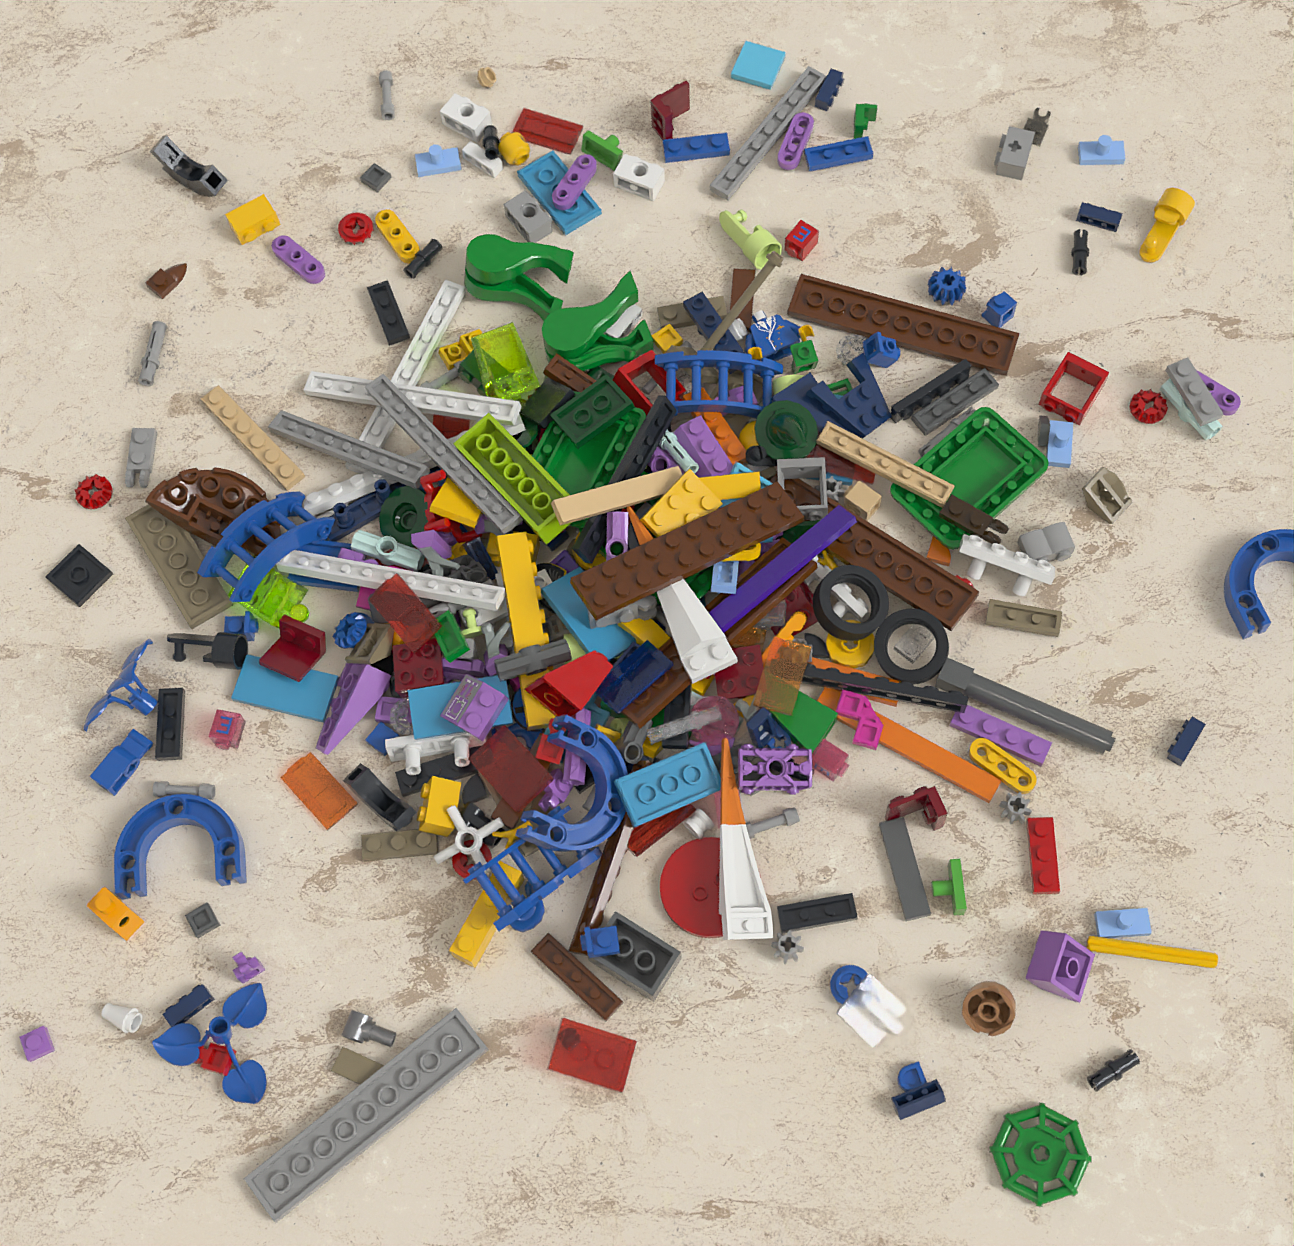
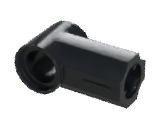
M470 801L459 812L467 827H473L478 830L492 822L479 807ZM500 828L496 831L503 832L505 830L503 828ZM492 833L483 838V842L492 849L502 840V837L492 836Z

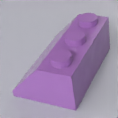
M701 415L680 425L673 432L677 436L679 444L698 464L699 469L695 473L697 477L730 474L733 464Z

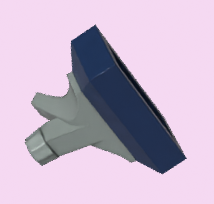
M762 691L756 692L750 707L742 699L738 700L735 704V708L742 713L747 722L746 726L751 741L756 748H764L777 735L771 713L764 707L759 709Z

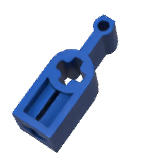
M132 729L121 745L114 747L90 777L98 785L115 796L136 771L140 764V759L154 743L135 729Z

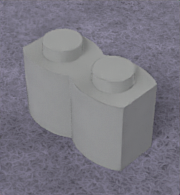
M1065 522L1055 523L1043 529L1027 532L1019 536L1017 542L1021 552L1037 561L1045 560L1049 562L1056 559L1064 561L1071 557L1075 549Z

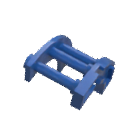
M698 350L697 355L684 356L683 351L655 355V364L666 371V397L677 410L675 416L678 413L722 412L757 419L763 408L772 403V378H774V375L783 374L782 364L764 357L761 358V361L754 360L751 354L739 352ZM703 367H716L718 369V400H701V369ZM678 369H692V400L675 401L676 371ZM729 369L741 370L743 372V403L728 401ZM753 374L759 375L763 379V406L753 404Z
M300 491L278 494L276 499L269 502L263 500L237 517L221 533L223 538L217 546H211L197 573L202 577H221L234 588L229 599L231 602H250L260 582L283 557L310 542L327 540L335 519L333 517L315 518L302 507L305 495ZM299 516L305 522L297 526L287 517ZM277 521L288 531L274 539L261 528ZM252 535H255L267 545L256 558L241 547ZM234 554L248 565V568L239 580L225 569Z
M568 805L561 809L558 806L547 815L569 824L563 815L570 811L571 807ZM539 826L535 828L532 832L536 833ZM520 839L485 865L478 862L467 870L470 875L463 879V881L467 884L474 878L477 879L499 911L497 914L500 918L493 924L498 931H501L521 917L538 901H541L564 883L562 878L566 875L571 879L602 856L599 847L597 846L592 851L589 848L576 850V857L579 860L567 868L565 864L562 865L552 850L536 845L554 870L552 873L555 877L545 883L543 880H539L517 847L526 842V840ZM508 854L532 886L530 889L533 893L526 898L523 894H519L498 864V861ZM489 868L512 900L511 905L505 903L485 874V870Z

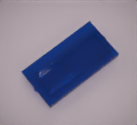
M646 640L605 677L595 693L606 705L619 714L674 664L662 651Z

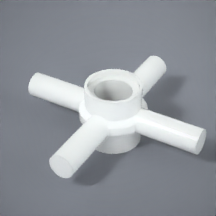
M455 805L448 808L447 812L458 833L454 844L434 855L436 862L440 864L455 854L462 852L464 854H471L476 864L481 862L482 865H485L487 862L480 851L483 838L504 826L501 818L498 817L477 830L476 828L466 826ZM467 834H472L474 836V844L467 848L464 845V837ZM488 868L484 872L487 875L491 870Z

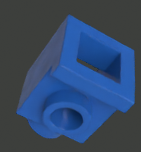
M1003 291L1001 294L993 296L987 302V310L981 316L992 326L1001 328L1014 317L1017 302Z
M876 332L863 342L864 355L870 364L888 368L898 361L901 352L896 347V340L881 336L880 332Z

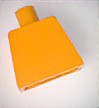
M105 886L86 905L126 941L144 923L135 912ZM128 917L127 921L120 926V921Z

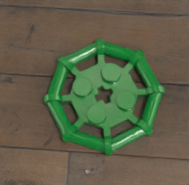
M1039 1103L1037 1106L1012 1114L1007 1112L1004 1115V1121L993 1145L989 1146V1152L993 1155L1003 1183L1001 1186L1035 1203L1036 1207H1042L1043 1204L1064 1197H1074L1077 1195V1189L1086 1168L1092 1162V1156L1088 1154L1078 1127L1079 1122L1076 1119L1073 1121L1045 1106V1103ZM1038 1117V1125L1024 1129L1019 1124L1020 1122ZM1045 1118L1065 1129L1060 1133L1046 1126ZM1012 1128H1014L1019 1135L1013 1148L1004 1147ZM1068 1133H1070L1077 1154H1071L1066 1147L1064 1137ZM1041 1147H1044L1045 1154L1048 1156L1047 1160L1042 1159L1038 1161L1033 1153L1034 1149L1039 1150ZM1004 1154H1012L1017 1168V1172L1012 1176ZM1069 1160L1077 1161L1068 1180L1063 1174ZM1021 1175L1036 1183V1191L1015 1180ZM1058 1179L1063 1185L1043 1192V1186L1046 1182Z

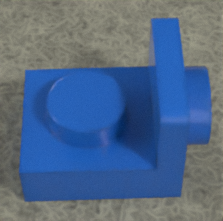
M245 611V616L225 617L224 632L244 634L247 641H254L255 633H258L259 623L251 611Z
M616 926L597 929L584 927L585 935H580L582 951L587 950L589 958L620 954Z

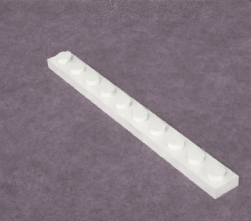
M448 280L444 281L391 379L392 383L410 386L417 385L466 293L465 286ZM377 406L359 440L383 448L396 422L381 406ZM348 462L345 464L347 469L359 474L369 471Z
M311 371L303 390L306 395L380 406L366 391L365 386L373 381L369 379ZM393 383L423 413L480 421L486 414L490 413L500 424L515 426L522 407L519 401Z
M520 414L515 426L501 424L512 436L526 430ZM463 431L459 435L447 440L455 447L453 443L467 431ZM422 449L405 456V458L428 466L429 469L437 466ZM367 471L354 475L343 482L334 483L318 492L310 493L308 496H305L303 501L304 508L314 516L332 509L337 503H346L376 491L374 484L379 479H385L389 485L397 481L372 471Z
M297 550L290 552L276 564L280 572L493 611L498 610L506 596L505 588Z

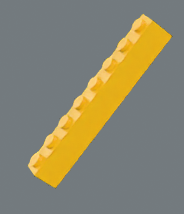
M526 532L497 536L496 544L503 586L506 592L505 598L509 622H511L510 629L513 647L516 654L521 649L532 645L543 646L549 644L548 633H543L542 624L545 623L544 610L539 609L538 600H541V590L539 585L535 586L534 577L537 576L536 562H531L530 553H533L532 539H527ZM553 666L547 667L545 671L534 675L526 676L524 674L518 676L527 731L549 728L548 723L550 719L556 717L524 690L533 681L553 671Z

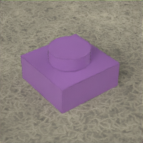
M41 1026L19 1037L26 1058L30 1062L55 1051L48 1029L45 1026Z

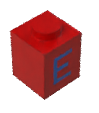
M800 220L785 237L784 250L791 257L803 261L818 244L819 230Z

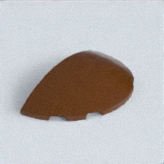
M214 467L212 470L191 468L180 471L178 476L168 481L163 480L150 492L145 502L181 528L217 546L223 538L221 533L237 517L263 500L269 502V500L266 498V492L249 478L231 470ZM277 521L261 528L274 539L281 536V525ZM252 535L241 547L256 558L267 545L255 535Z

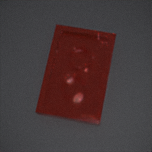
M505 725L468 758L516 813H519L554 780L552 775Z
M561 1018L547 1070L623 1093L637 1041Z

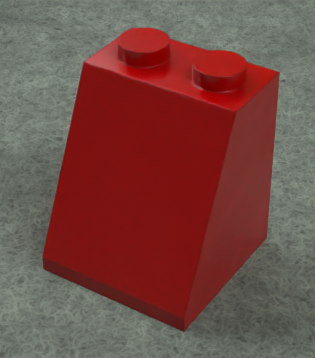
M594 650L543 675L527 685L524 690L556 717L562 715L572 716L583 709L613 668V665L608 662L605 655Z

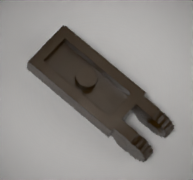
M952 494L939 513V517L991 544H1000L1002 539L997 534L987 531L988 527L1001 534H1007L1009 530L1008 526L1002 523V521L993 519L992 516Z

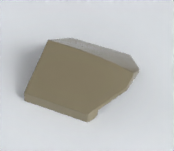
M1101 467L1082 488L1088 508L1110 524H1113L1132 503V499L1128 497L1122 481L1106 467Z
M368 623L363 637L355 645L350 655L346 656L345 661L347 663L373 664L390 656L395 628L393 624Z

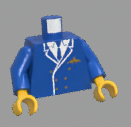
M758 311L752 316L755 324L750 326V334L746 336L744 352L745 354H751L752 359L759 361L763 357L778 361L792 355L790 351L791 345L800 343V339L802 342L807 341L806 337H814L815 335L811 325L798 326L786 319L783 320L777 314L767 318L764 311Z

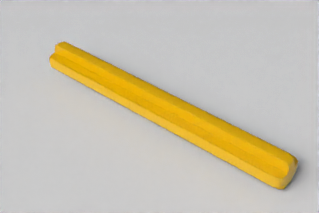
M1089 936L1086 944L1087 949L1093 952L1215 968L1218 964V955L1211 952Z

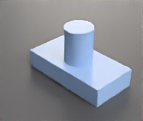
M1102 135L1098 141L1079 142V165L1124 164V141H1112L1110 136Z
M435 144L429 148V152L415 154L419 177L461 170L458 147L442 150L441 146Z
M1050 420L1046 454L1049 462L1048 466L1070 468L1073 422Z
M720 561L714 564L711 592L736 594L739 561Z
M1148 908L1096 911L1094 913L1098 937L1150 936L1152 933Z

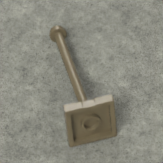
M772 251L771 254L768 253L766 256L768 259L767 263L701 350H712L773 269L776 266H782L784 259L775 251ZM673 345L666 352L683 351L684 356L697 355L693 348ZM703 367L701 369V383L717 384L718 372L713 367ZM683 368L692 377V369Z

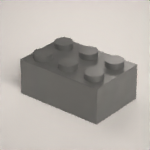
M615 911L605 927H617L620 954L593 958L588 956V959L599 968L654 1002L682 959L681 952Z

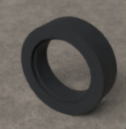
M843 565L831 570L817 585L813 594L812 605L817 621L826 632L841 640L857 641L871 635L884 622L889 610V598L885 586L874 573L861 566ZM839 583H851L860 587L867 594L871 603L869 619L862 623H850L840 618L831 606L830 593L832 587Z
M909 608L894 612L879 626L874 639V651L880 667L890 678L912 684H920L931 680L941 671L949 654V642L945 628L935 616L924 610ZM906 624L924 626L933 634L936 640V650L933 658L928 664L919 669L909 670L901 668L888 655L887 648L890 636L896 629Z

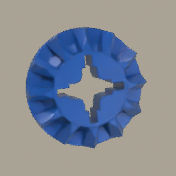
M354 612L352 615L347 614L344 620H340V624L335 627L336 632L332 636L335 639V644L344 649L357 644L367 628L365 617Z
M842 966L835 971L831 978V993L837 1002L846 1007H858L867 1001L871 994V978L859 966ZM854 976V985L861 989H854L851 995L848 996L847 987L841 984H848L851 977Z

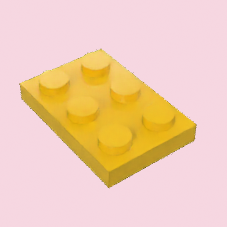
M688 469L649 509L640 521L657 538L717 510L723 503L691 469Z

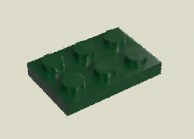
M606 374L550 414V416L577 449H579L634 409L635 406L628 396Z

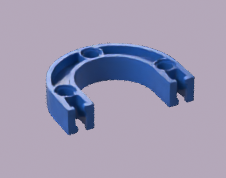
M1292 529L1271 530L1250 539L1240 548L1226 572L1224 599L1243 640L1251 637L1255 630L1254 625L1250 624L1248 617H1252L1259 634L1264 633L1271 624L1256 593L1254 577L1256 570L1267 563L1275 561L1294 563V530ZM1262 545L1268 546L1270 550L1264 549ZM1239 602H1244L1248 608L1242 607Z
M568 715L554 717L552 726L557 728L560 725L569 730L568 737L563 736V730H559L556 733L549 734L547 741L578 755L586 762L594 777V802L587 815L575 824L561 822L536 810L524 811L521 821L531 820L538 824L539 828L535 833L532 832L533 827L527 825L526 828L517 829L515 836L548 850L567 852L594 847L605 841L617 829L626 809L614 784V780L628 775L620 752L606 735ZM581 735L584 737L585 740L584 745L581 742ZM609 801H610L611 806H612V807H611V811H610L609 808H608V802H609ZM551 829H552V831L554 832V839H553V840H552L551 837H550V831H551Z
M175 794L159 798L147 804L128 821L119 836L114 854L115 894L122 900L130 899L131 893H127V880L133 878L135 879V887H131V892H135L139 897L147 896L146 860L148 852L154 841L162 833L181 825L197 826L206 830L211 835L215 853L216 881L221 886L231 885V880L226 879L228 865H235L236 873L232 874V879H236L239 884L247 883L245 847L238 827L220 806L200 796ZM183 806L180 813L174 814L175 808ZM229 847H235L231 855L225 856V852ZM135 860L133 867L126 869L127 863Z

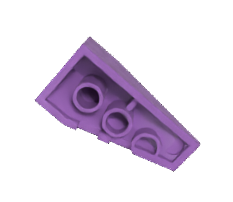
M346 663L337 683V686L341 687L338 697L333 698L330 704L332 715L324 721L316 749L328 755L375 705L382 694L387 691L391 675L368 664Z

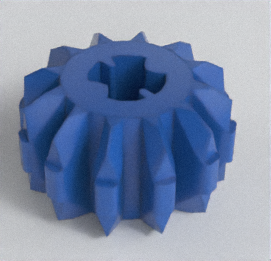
M952 266L949 270L941 267L939 272L934 270L932 277L928 280V293L933 296L934 302L941 300L942 306L945 302L953 305L955 300L960 301L962 295L966 292V279L964 276H961L960 270L954 272Z

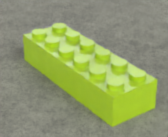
M490 413L486 414L453 443L468 462L521 515L522 520L546 545L571 524L560 525L551 505L553 500L570 495Z

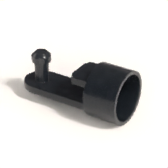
M219 632L216 636L187 633L167 635V641L174 643L173 660L176 662H182L186 659L184 644L212 646V652L203 656V662L213 663L216 668L241 670L248 654V641L244 634Z

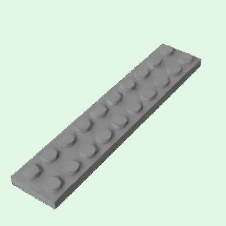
M455 1008L247 1175L244 1180L273 1221L277 1223L489 1049L458 1009Z

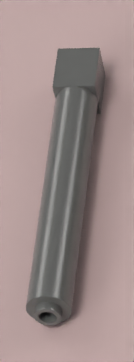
M948 657L937 678L935 687L946 692L951 690L959 691L965 696L1100 754H1104L1105 750L1110 752L1116 738L1111 737L1113 731L974 673V668Z

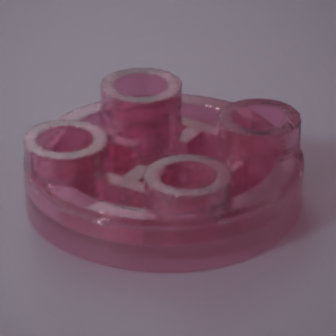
M708 696L699 700L691 709L689 725L692 734L701 743L705 742L708 746H720L723 738L726 737L729 742L735 736L739 726V715L735 706L725 697Z

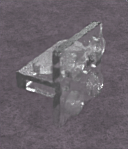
M867 974L837 1010V1015L869 1046L875 1047L886 1033L898 1035L904 1028L897 1020L906 1008L873 975Z

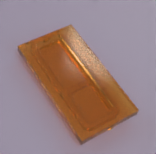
M773 636L753 706L764 707L771 711L792 716L812 646Z
M311 752L296 761L280 777L327 830L332 828L358 805Z

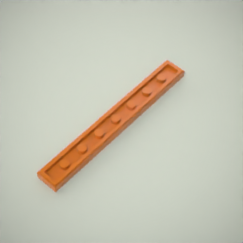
M825 687L817 701L836 712L841 692ZM874 711L883 724L879 739L880 744L990 803L1002 781L1001 779ZM840 715L837 717L838 721L856 730L859 721Z

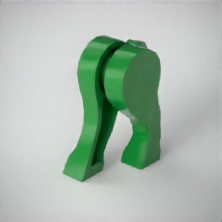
M495 234L480 235L471 240L467 246L464 285L467 291L475 298L483 301L520 303L531 308L544 321L550 313L562 308L563 300L551 296L537 282L526 276L524 272L532 268H548L561 281L567 284L574 252L534 242H512Z
M631 270L620 279L615 289L602 301L585 307L561 308L547 316L542 326V335L548 363L558 354L580 370L585 371L605 363L622 361L629 363L641 354L654 350L653 339L646 320H642L627 337L612 338L603 334L617 322L628 307L639 302L638 289Z

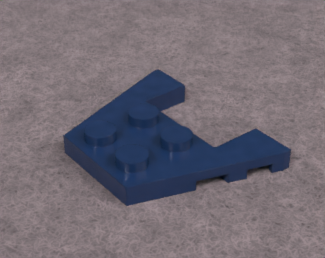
M861 353L846 364L860 383L857 387L840 399H837L826 383L821 381L807 391L806 394L811 399L815 397L822 403L821 407L826 412L832 411L840 418L838 422L854 435L863 439L890 419L892 415L864 353Z

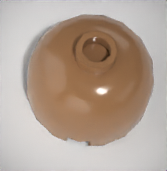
M983 981L975 984L967 992L963 1001L962 1015L966 1024L973 1031L989 1033L988 1036L1000 1035L1005 1033L1013 1023L1016 1016V1001L1012 993L1004 985L994 981Z

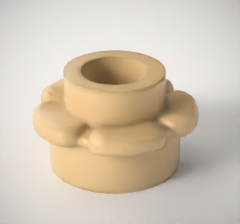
M490 67L480 68L478 71L477 80L479 84L491 88L497 80L495 72Z

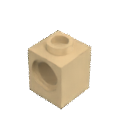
M858 481L854 487L852 485L849 486L843 495L845 498L844 507L866 521L872 517L881 505L882 496L861 481Z

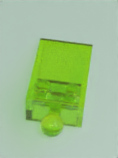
M511 322L472 337L471 342L487 397L519 401L522 406L521 411L527 403V400L522 399L521 396L533 392L540 387V384L515 325ZM503 384H506L507 387H505V388L503 389V388H502V385H503Z
M247 564L245 565L244 569L242 570V572L240 573L239 577L237 578L238 580L241 578V576L243 575V573H244V572L246 571V569L248 568V565H247ZM272 568L260 582L250 602H238L251 613L276 628H279V619L284 614L301 622H305L309 618V609L305 605L300 604L308 589L275 568ZM233 587L231 588V590H230L229 593H228V596H229V597H231V594H232V592H233V590H234Z

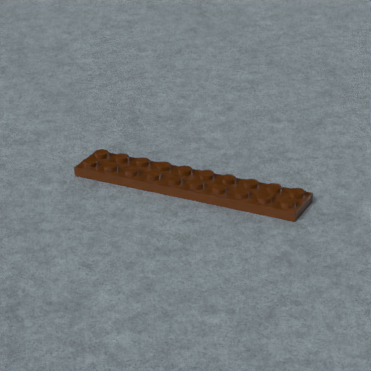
M800 274L787 310L788 316L867 338L876 332H880L881 336L896 340V346L959 363L966 358L972 367L985 368L987 371L1007 376L1020 334L805 274Z
M777 474L770 480L771 483L778 481ZM799 478L784 479V490L796 506L821 505L820 491ZM827 496L828 514L840 505L854 515L857 522L824 550L846 565H857L868 569L881 580L888 592L915 609L929 612L941 622L943 627L952 631L979 596V591Z
M777 481L571 577L570 584L597 621L802 523L804 515Z
M782 537L737 578L736 590L788 548L791 543ZM813 559L725 631L724 634L729 645H734L818 568L817 562ZM720 593L705 606V609L709 613L731 594ZM673 637L668 639L605 696L613 707L639 729L692 683L681 663Z

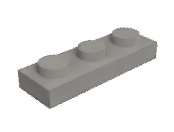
M1188 357L1167 366L1165 371L1200 427L1222 418L1224 413Z

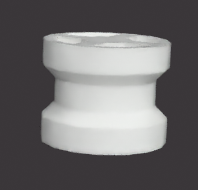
M696 808L693 811L691 818H686L683 821L687 830L697 839L704 837V832L714 827L712 820L700 808Z

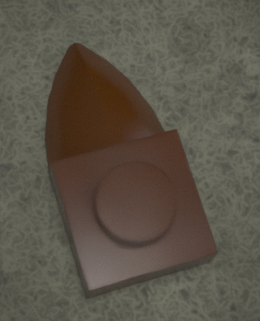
M177 264L165 271L160 268L145 282L147 288L161 299H164L183 280L187 264Z

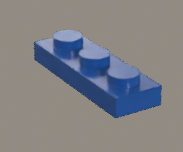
M727 132L663 140L665 163L730 156Z
M868 136L804 149L809 172L871 160L874 155Z

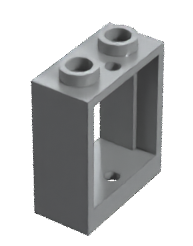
M825 457L777 459L778 482L783 489L784 479L819 478L821 505L797 507L804 515V520L823 519L828 514Z

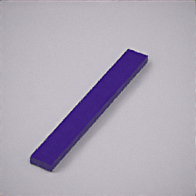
M838 505L736 590V594H731L710 611L709 614L722 632L727 631L857 522L855 516Z

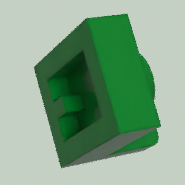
M856 104L853 139L863 137V130L868 129V121H876V104Z
M812 340L790 346L793 357L791 365L793 374L816 368L818 358Z

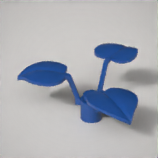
M151 639L144 641L129 654L121 668L122 672L111 683L106 691L107 694L91 708L84 724L86 732L88 725L99 717L107 705L112 702L123 704L131 710L135 707L144 716L148 715L157 705L158 701L147 693L148 689L143 686L134 673L137 661L144 653L147 645L153 644ZM136 682L139 688L133 689L129 684ZM125 687L131 693L128 696L130 702L111 696V692Z
M261 983L246 986L233 993L223 1005V1016H218L211 1020L209 1030L205 1031V1036L201 1041L199 1030L188 1023L177 1024L152 1041L156 1052L165 1061L176 1066H187L198 1060L200 1055L198 1047L204 1046L209 1037H211L215 1043L226 1045L233 1065L236 1068L229 1070L228 1075L223 1078L222 1086L227 1097L235 1102L256 1104L264 1096L267 1083L263 1067L254 1060H247L240 1066L229 1041L232 1037L231 1026L234 1027L238 1023L242 1028L249 1029L258 1026L265 1019L267 1004Z

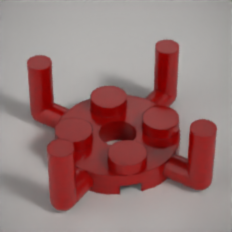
M441 469L420 478V484L426 492L424 503L427 502L428 509L425 510L428 522L424 526V531L435 530L437 532H445L444 534L452 533L459 544L467 542L474 537H482V534H477L475 529L462 533L459 528L461 523L430 512V506L442 487L434 488L432 483L446 478L444 470Z

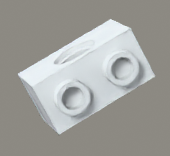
M456 93L440 110L443 125L476 143L484 136V128L492 125L488 109L478 106L467 97H461Z
M627 154L623 155L613 173L614 187L651 201L655 200L665 182L664 168L658 164L643 161L637 156Z

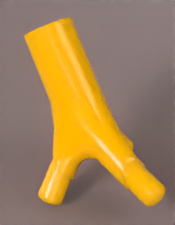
M823 550L824 558L818 557L819 560L817 562L823 566H828L831 570L837 568L838 566L833 556L828 555Z
M527 821L509 831H495L492 833V836L508 838L505 849H507L519 839V837L515 836L517 829L526 828L527 825L532 826L530 821Z

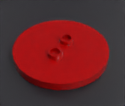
M719 837L698 838L680 846L667 860L660 878L661 900L669 918L683 931L701 938L723 937L722 914H719Z

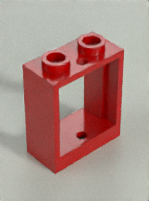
M653 350L618 368L613 378V381L628 396L634 406L642 409L646 416L653 405L632 380L648 372L666 393V371L655 364L656 354ZM676 378L675 401H682L683 395L687 390Z
M1067 352L1042 392L1038 405L1042 406L1046 411L1054 412L1062 416L1066 421L1080 426L1104 387L1110 372ZM1064 373L1095 387L1081 410L1051 395Z

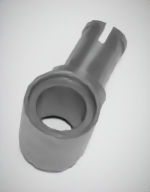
M351 1010L341 1036L358 1043L372 1040L392 1047L397 1033L375 1025L376 1022L372 1021V1017Z

